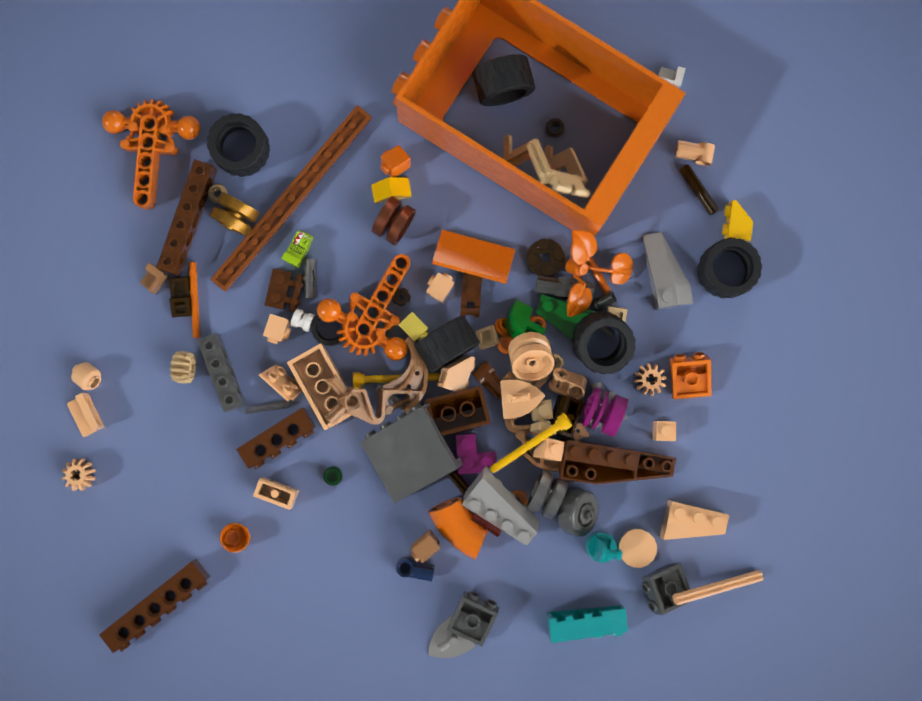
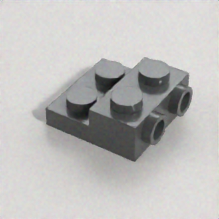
M676 563L663 570H657L642 577V590L648 594L650 599L648 602L649 609L655 614L664 615L687 604L675 605L672 599L673 594L690 590L681 563Z
M464 591L447 630L483 646L498 615L499 607L491 599L486 601L480 599L479 595L474 591H469L468 593Z

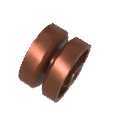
M391 196L379 212L371 232L379 237L387 233L386 241L396 246L409 228L416 209L409 205L401 209V200Z

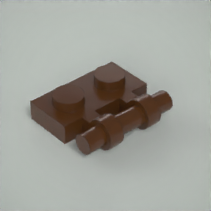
M273 268L264 305L284 310L285 304L289 303V311L295 312L297 307L300 306L301 300L299 298L301 290L304 289L303 277L305 275L297 274L296 281L291 280L292 272ZM290 286L294 287L292 298L287 297Z

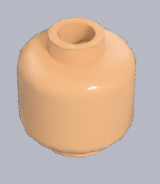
M82 362L73 367L71 379L83 390L95 389L101 382V372L89 362Z

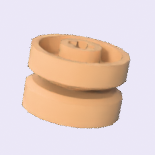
M527 332L516 336L510 342L508 352L512 371L517 378L532 382L541 380L552 372L554 358L546 336L537 332Z

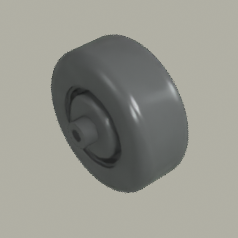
M578 488L572 489L565 494L558 510L559 525L565 533L577 537H583L590 533L598 517L599 508L596 496L590 491Z

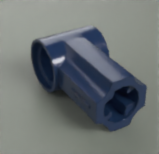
M401 558L397 561L396 571L401 577H411L432 582L435 564L416 562L409 558ZM408 563L410 565L409 571L402 572L399 569L400 565Z

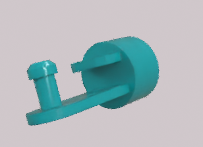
M603 531L591 533L585 541L586 553L597 562L605 563L611 561L612 558L618 561L622 559L623 552L617 549L613 537Z

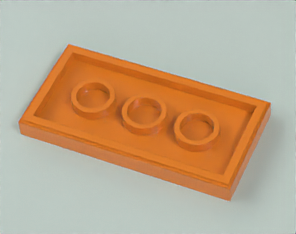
M442 230L432 264L506 284L515 249Z

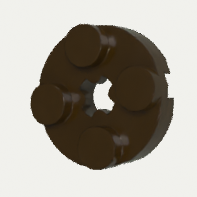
M540 239L534 242L528 249L526 259L529 270L536 276L550 277L556 275L564 264L565 253L557 242L550 239ZM549 254L550 262L542 263L540 255Z

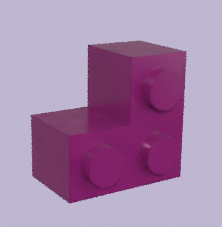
M475 433L456 435L457 458H460L463 463L458 468L459 474L481 473L485 466L490 469L497 462L496 451H476Z

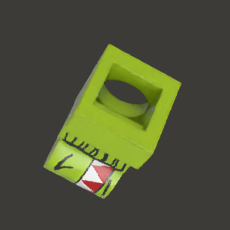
M299 229L281 259L300 268L314 236Z

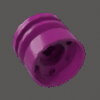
M596 387L585 404L581 425L587 427L592 419L591 429H595L600 422L602 423L601 433L614 437L625 416L628 399L615 394L611 401H608L609 391H604L600 398L601 388Z

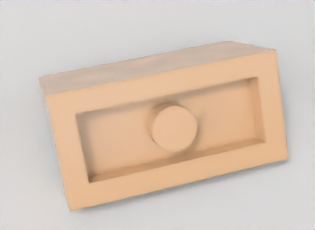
M89 393L78 394L75 396L76 399L67 403L83 437L104 428Z

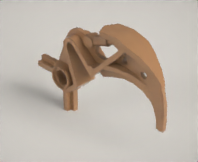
M407 337L405 339L411 352L409 366L399 378L382 385V388H378L375 415L366 389L361 387L347 388L339 377L334 375L329 378L327 383L337 393L338 404L325 415L327 421L333 424L347 412L370 424L377 425L382 423L386 415H391L395 409L403 406L402 410L408 412L419 404L427 389L428 369L411 338ZM393 394H407L403 400H399L391 405L388 402V399ZM353 396V403L348 405V397Z
M511 371L502 378V380H519ZM547 376L541 380L532 381L530 384L540 389L550 377ZM517 418L505 419L506 428L515 433L516 438L522 444L528 442L526 439L528 433L534 436L538 435V433L530 431L531 425H515L514 420ZM532 449L528 450L530 455L526 452L521 455L529 464L549 471H558L557 461L533 457L534 452Z

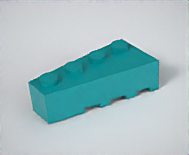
M623 605L546 612L548 636L551 643L591 637L601 638L605 635L622 636L623 633L628 632L626 608Z

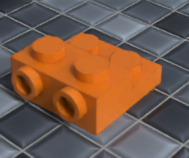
M695 352L693 356L686 357L685 354H675L674 358H669L673 399L712 396L711 359L708 355H705L703 352Z

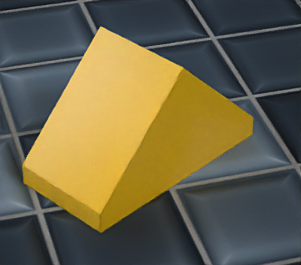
M388 177L371 184L375 204L387 202L391 196L397 199L412 197L408 178Z

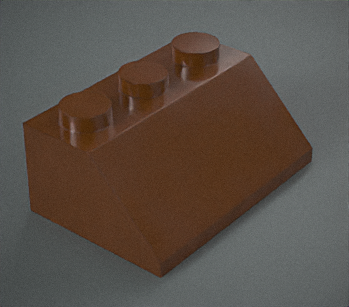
M482 386L425 400L426 404H430L427 410L442 437L491 424Z

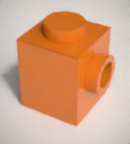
M400 145L391 150H386L380 156V168L385 175L397 177L410 168V157Z

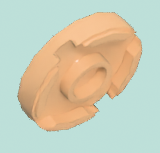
M643 529L626 531L618 543V549L623 552L622 560L634 568H642L649 565L657 554V544L654 537Z

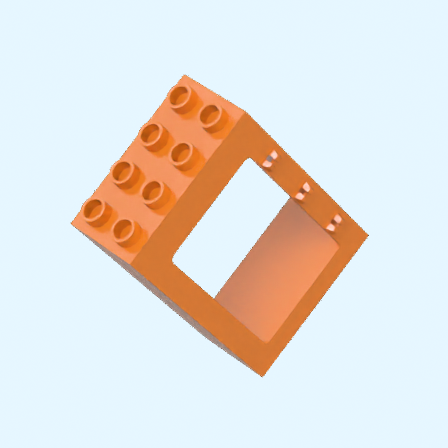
M458 0L454 10L444 7L434 24V28L438 30L432 43L426 39L422 40L413 56V60L417 62L415 69L411 75L403 71L392 87L391 92L396 95L393 105L397 107L398 122L570 230L586 231L595 237L686 93L537 0ZM495 39L504 40L636 122L637 127L585 208L575 205L444 122V116Z

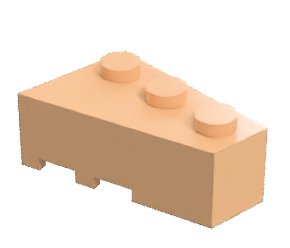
M668 500L659 537L663 540L722 535L726 532L729 515Z

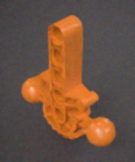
M144 99L143 105L137 102L136 109L131 107L133 111L131 118L125 117L120 111L110 110L103 115L101 120L102 126L108 133L119 134L125 129L131 131L126 139L120 141V147L127 152L137 153L133 202L144 210L152 209L156 203L160 155L175 156L179 153V149L171 138L174 132L179 133L183 139L187 140L195 139L201 132V124L197 118L188 115L183 116L178 121H172L171 118L175 114L174 111L169 110L170 107L167 104L164 105L160 100L156 102L155 99H151L150 103ZM155 121L153 128L148 129L149 123ZM162 134L167 138L166 142L162 141ZM153 140L152 146L147 148V142ZM151 159V164L145 167V161ZM149 177V183L143 185L144 179ZM144 196H147V202L145 204H142V198Z
M399 254L391 260L370 299L356 292L352 293L348 297L350 307L348 314L341 311V306L335 299L325 298L318 304L317 314L322 321L327 323L337 321L343 325L342 330L337 331V334H343V337L338 340L339 342L346 341L343 344V348L348 347V345L351 346L349 349L350 353L356 349V355H360L361 350H363V355L367 356L368 349L371 354H374V346L379 345L384 348V352L390 360L400 361L407 355L408 345L405 340L400 337L388 338L385 336V332L400 323L399 317L386 310V307L410 266L408 256ZM397 259H401L404 262V268L397 267ZM388 275L394 277V285H390L387 282L386 278ZM378 292H383L386 295L385 301H380L377 298ZM355 308L361 312L359 317L354 312ZM369 308L376 310L377 315L375 318H371L368 315ZM378 322L385 325L383 328H375ZM360 325L367 327L365 335L359 333L358 327Z

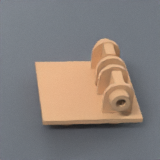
M277 364L259 374L264 381L287 401H294L298 394L302 392L297 380L290 377L286 370Z

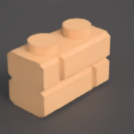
M261 477L253 496L290 510L295 504L299 489L277 481H271V479Z

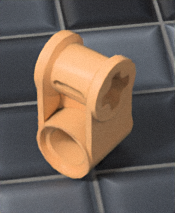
M555 368L553 379L549 382L548 388L554 393L581 399L585 395L587 379L583 375L567 371L566 369Z

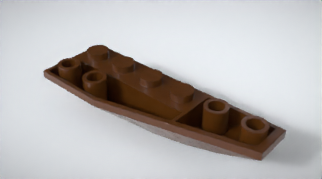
M560 438V441L565 442L562 460L558 461L560 479L598 485L673 477L675 457Z

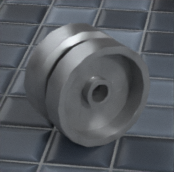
M543 470L531 490L526 509L537 512L543 505L542 516L552 520L563 501L569 481L558 477L552 485L553 473Z

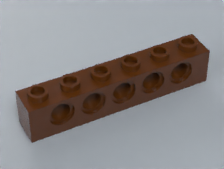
M194 159L156 268L177 276L181 275L208 198V191L213 184L217 172L213 165Z
M197 559L191 561L99 634V636L112 653H115L117 650L124 651L131 645L129 642L134 637L136 640L146 633L145 628L149 625L154 627L162 620L160 616L164 613L169 615L177 609L175 605L179 601L184 603L192 597L191 592L194 589L199 591L208 584L206 580L210 578V575ZM184 578H188L191 581L190 587L184 585ZM169 590L175 593V599H171L168 596ZM154 602L159 604L160 611L154 610ZM138 615L144 617V624L138 621ZM123 627L129 630V636L123 634Z

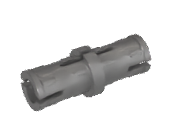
M305 259V276L303 277V281H305L304 298H316V281H318V277H316L317 260Z

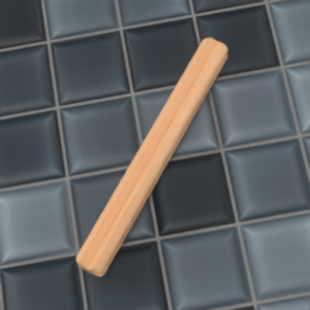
M756 570L673 594L672 599L675 605L684 604L763 580V574L761 571Z

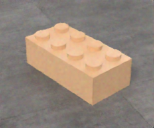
M320 343L287 362L324 430H328L353 416L346 412L333 424L325 418V415L338 404L337 393L327 383L329 378L337 375L345 386L346 384L323 344ZM353 396L348 397V405L353 403Z

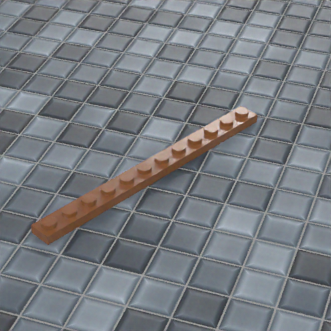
M358 105L351 111L249 232L247 237L244 238L212 276L211 281L223 291L227 292L372 120V117Z

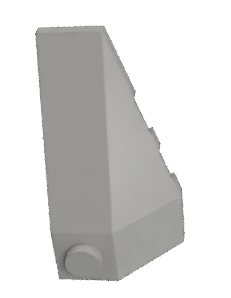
M662 232L642 235L655 310L693 304L690 284Z

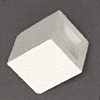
M678 66L675 71L661 67L658 76L680 88L686 68Z

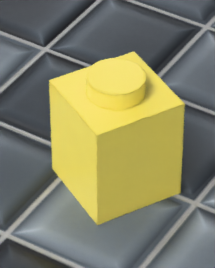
M413 312L399 324V327L414 342L428 335V327Z

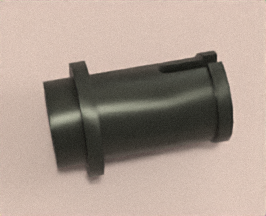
M609 291L598 298L594 297L591 305L595 311H602L604 307L617 302L613 291Z

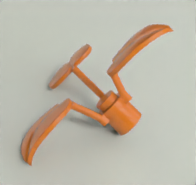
M581 230L571 231L572 258L567 261L565 266L566 271L574 274L573 278L580 282L575 283L569 292L567 302L568 317L585 312L591 304L592 292L589 288H585L586 283L579 277L587 274L588 269L611 273V282L617 285L627 282L633 272V260L630 255L623 252L616 254L611 262L612 269L588 266L586 262L596 253L597 241L591 233Z

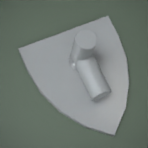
M451 615L433 633L428 655L438 658L457 657L470 651L476 645L447 630L453 617Z

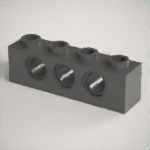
M214 333L198 339L197 342L223 411L231 412L247 406L220 334Z

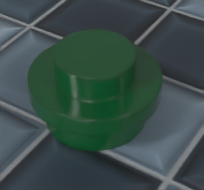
M331 466L324 471L323 478L328 485L335 486L342 481L343 474L338 467Z

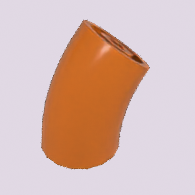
M462 497L449 499L431 508L428 513L443 537L457 550L476 560L490 525L479 520L469 509L462 505Z

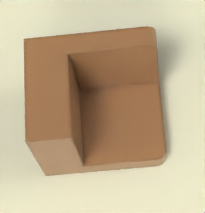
M148 263L145 267V270L148 272L140 283L149 292L156 294L169 276L156 268L155 265Z

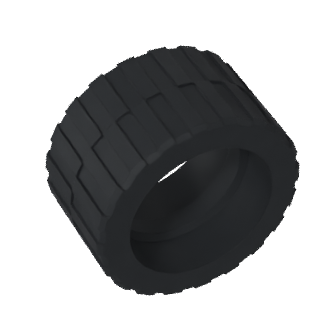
M513 54L498 57L481 64L472 72L479 102L483 106L490 107L511 103L528 96L535 90L531 68L525 55Z
M241 113L224 115L209 130V135L207 136L209 154L225 172L233 176H250L258 172L266 164L270 151L269 139L258 122L250 116ZM236 130H248L256 138L254 151L248 158L242 161L228 160L222 151L226 137Z
M722 239L709 247L701 256L698 264L700 283L707 292H710L715 297L734 298L750 291L758 283L762 274L761 257L756 248L743 239ZM723 251H731L737 254L744 262L745 277L736 286L724 285L714 274V259Z
M598 311L589 313V315L584 316L577 323L575 330H573L572 344L576 356L587 368L595 373L612 374L620 371L624 366H627L633 357L636 347L633 331L622 319L611 312ZM600 327H614L619 332V344L616 350L604 358H593L587 351V342L590 335Z
M462 315L435 329L416 342L414 346L428 370L433 373L478 346L480 341L465 316Z

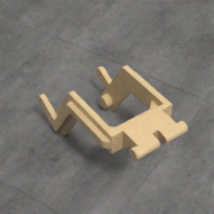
M505 135L503 159L513 166H518L520 163L531 159L540 183L551 185L554 191L571 193L572 195L584 198L589 197L590 191L584 187L588 180L573 148H568L553 156V147L551 145H547L543 152L538 139H533L512 150V136ZM566 167L568 173L560 172L558 170Z

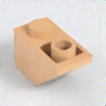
M464 355L442 367L436 386L454 392L467 389L470 373L475 367V357Z

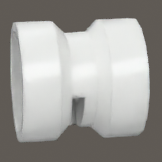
M297 308L292 316L291 326L295 328L301 327L303 331L309 333L312 320L316 315L304 313L303 310Z

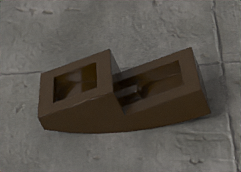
M189 276L169 278L171 294L169 301L172 318L192 316Z

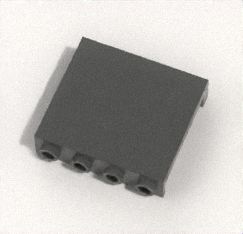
M421 403L411 408L412 413L408 415L405 412L395 417L396 422L391 424L389 421L380 426L381 431L377 433L375 430L364 435L366 439L360 442L394 503L463 465L460 458L455 460L426 409L430 406L429 403L424 406Z

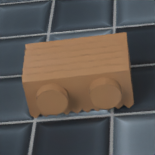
M428 530L411 545L410 554L416 562L421 561V563H424L425 560L431 558V555L437 553V550H440L441 542L431 530Z

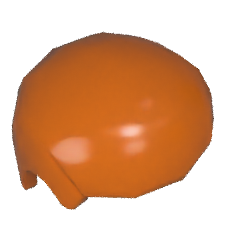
M231 523L221 530L219 540L225 550L236 553L248 546L251 536L247 527L239 523Z

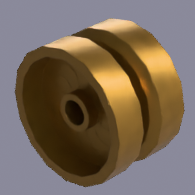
M222 192L218 202L226 208V211L219 207H213L209 216L227 229L247 237L251 227L242 219L255 222L260 213L235 197Z

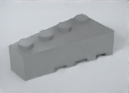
M485 466L465 492L462 505L527 546L538 533L540 520L530 510L526 509V506L515 498L516 495L511 491L509 492L502 485L503 482L498 477L495 478L490 473V469Z

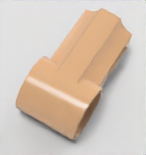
M679 140L675 149V158L695 161L698 165L710 166L712 165L715 145L705 142L696 144Z

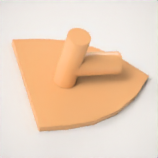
M501 380L503 419L517 418L532 412L546 395L528 382Z

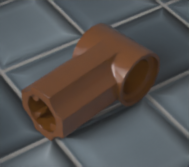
M484 361L471 374L498 400L501 397L500 381L502 379L497 376V372L490 364Z

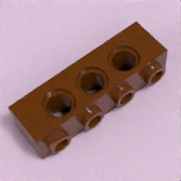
M300 408L236 450L247 468L254 467L256 470L265 464L264 460L268 457L273 459L281 454L280 450L287 446L289 449L296 445L298 438L303 436L305 439L313 434V429L316 428V425L306 409ZM292 424H296L299 428L296 435L290 432ZM276 434L282 437L280 445H276L273 441ZM260 444L266 448L264 455H260L257 452Z

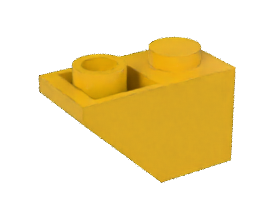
M732 200L725 206L724 216H727L726 224L724 223L722 227V235H724V239L740 238L750 242L753 221L738 201Z

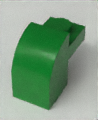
M518 300L511 305L505 317L507 332L512 338L527 332H537L544 335L546 328L529 320L533 308Z

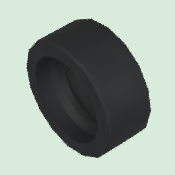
M317 314L311 323L313 337L325 346L340 344L341 342L338 339L343 337V334H339L333 339H326L320 335L319 324L322 320Z

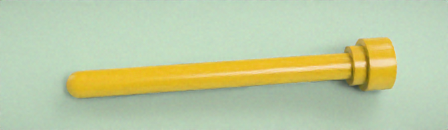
M353 372V387H361L365 383H388L399 378L402 374L365 376L361 372ZM428 373V381H438L440 373Z
M562 413L557 417L555 424L490 467V471L492 473L497 472L558 430L569 429L573 426L570 419L565 413Z

